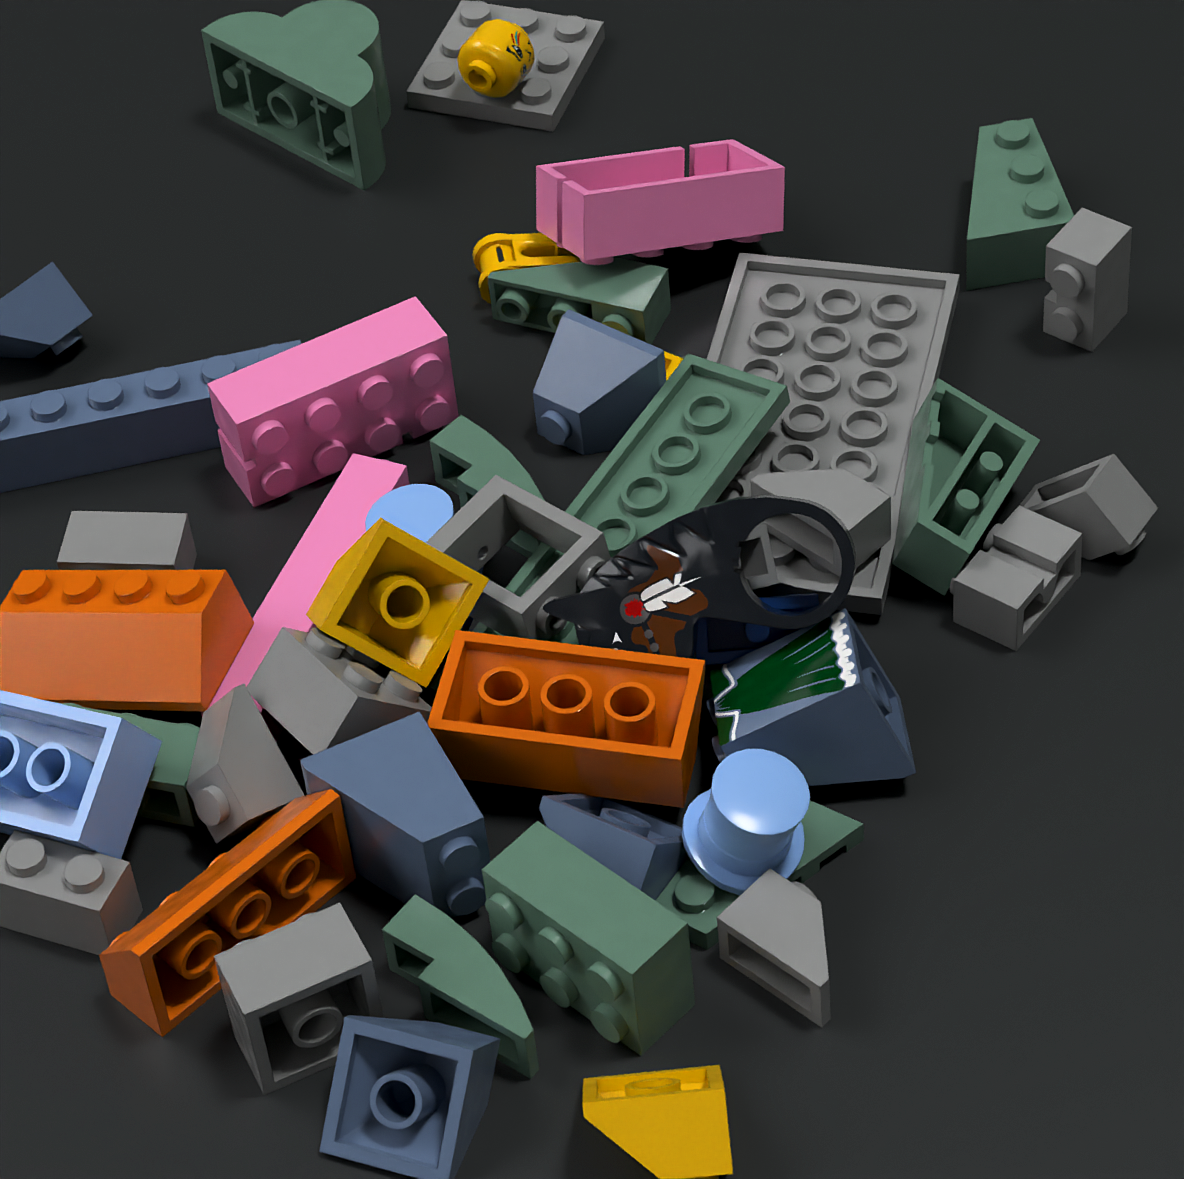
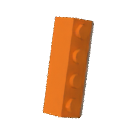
M22 570L0 605V690L52 702L75 703L92 709L204 712L210 705L248 636L254 621L227 570Z
M455 630L427 724L460 779L572 794L583 793L595 797L684 808L697 752L705 660Z
M332 789L295 798L276 814L266 817L255 831L230 851L217 856L205 871L180 891L167 896L156 910L131 930L118 935L110 946L99 954L111 996L158 1035L164 1037L222 989L214 955L231 949L241 941L257 938L295 922L305 914L316 912L355 880L356 873L340 795Z

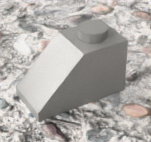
M1115 454L1036 484L1020 504L1022 507L1083 533L1081 557L1087 560H1093L1115 552L1117 555H1123L1134 549L1144 539L1146 532L1143 528L1158 509L1156 504Z
M845 468L759 473L750 480L751 496L777 495L801 498L819 503L831 510L844 523L852 537L856 552V568L891 539V496L886 494L875 483L867 482ZM790 513L776 515L760 523H766L768 533L837 576H841L842 560L837 542L828 529L818 521L805 515Z
M245 684L233 688L203 712L186 789L194 802L198 817L206 824L216 844L259 825L266 817L276 814L295 798L305 796Z
M769 868L717 916L720 958L805 1017L823 1027L831 1017L829 973L821 902L802 883L790 882Z

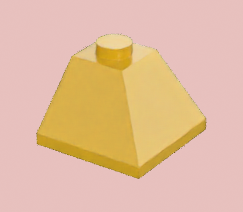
M380 518L336 561L306 615L319 630L427 688L451 646L455 630L462 628L490 579Z
M720 1065L583 1078L582 1106L584 1118L659 1179H719L718 1175L733 1174L725 1088Z

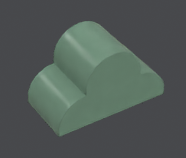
M318 0L304 4L292 10L284 17L266 12H242L220 18L201 30L217 113L363 191L372 186L381 177L386 166L382 128L390 118L391 103L379 22L376 15L368 7L350 0Z

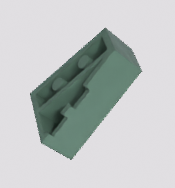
M1033 118L1009 120L999 124L979 127L967 234L966 291L1045 277L1046 245L1074 216Z
M937 378L912 424L892 564L944 596L950 587L951 579L956 578L1040 442V439Z

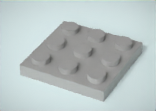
M461 0L406 91L408 106L414 109L554 132L605 39L604 22L583 19L573 15L564 16L539 12L529 8L519 9L487 4L483 1ZM493 19L509 21L520 26L527 33L535 55V61L527 76L512 92L505 97L498 98L484 96L473 90L464 81L458 69L457 56L463 43L480 25L487 20Z

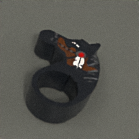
M777 495L737 497L703 506L681 515L639 538L609 559L589 579L581 592L555 598L543 606V610L550 615L574 623L579 645L692 659L697 647L698 621L700 618L711 617L783 629H798L814 625L829 617L842 604L854 580L856 571L855 546L848 529L840 518L819 503L801 498ZM800 514L818 521L828 529L839 547L842 560L839 583L825 601L813 608L803 611H784L769 606L751 590L743 569H738L742 547H739L740 542L747 540L758 524L776 515Z

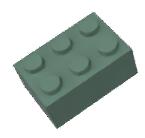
M539 821L530 826L482 869L486 895L485 907L489 914L493 939L492 950L497 959L510 971L515 973L522 971L538 982L549 998L559 1006L564 1008L571 1006L590 1019L595 1029L612 1043L620 1041L642 1056L695 1006L688 922Z

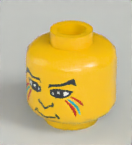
M500 19L487 20L461 46L457 56L458 69L464 81L481 95L492 98L505 97L531 71L535 61L534 48L527 33L517 24Z

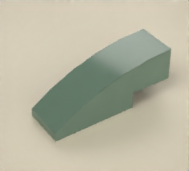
M463 415L458 416L429 440L435 480L438 484L459 495L461 508L495 475L544 500L530 474L514 455L490 433ZM519 530L505 545L529 558L542 541Z
M415 894L382 929L389 969L419 986L426 1019L431 1022H439L500 1038L497 1060L532 1079L539 1071L534 1031L521 1000L498 964L474 937L447 914Z

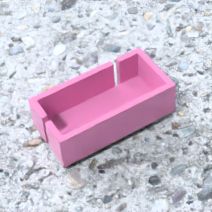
M734 139L689 145V177H684L685 149L680 146L537 165L536 230L556 242L558 247L567 249L579 257L581 262L590 265L609 264L614 261V256L632 254L638 257H657L664 254V249L679 246L690 250H705L713 247V241L726 239L742 243L757 242L762 239V234L783 231L785 167Z
M416 296L207 383L215 422L220 427L217 431L225 467L254 508L343 470L353 453L373 457L403 444L402 435L408 432L415 439L451 423L459 416L447 334Z

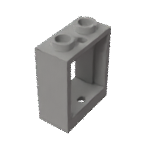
M495 475L426 543L477 572L519 530L564 553L521 597L489 580L469 614L472 618L503 636L547 641L552 635L558 634L568 621L546 613L543 610V606L555 598L581 592L589 579L611 559L604 533L502 477Z

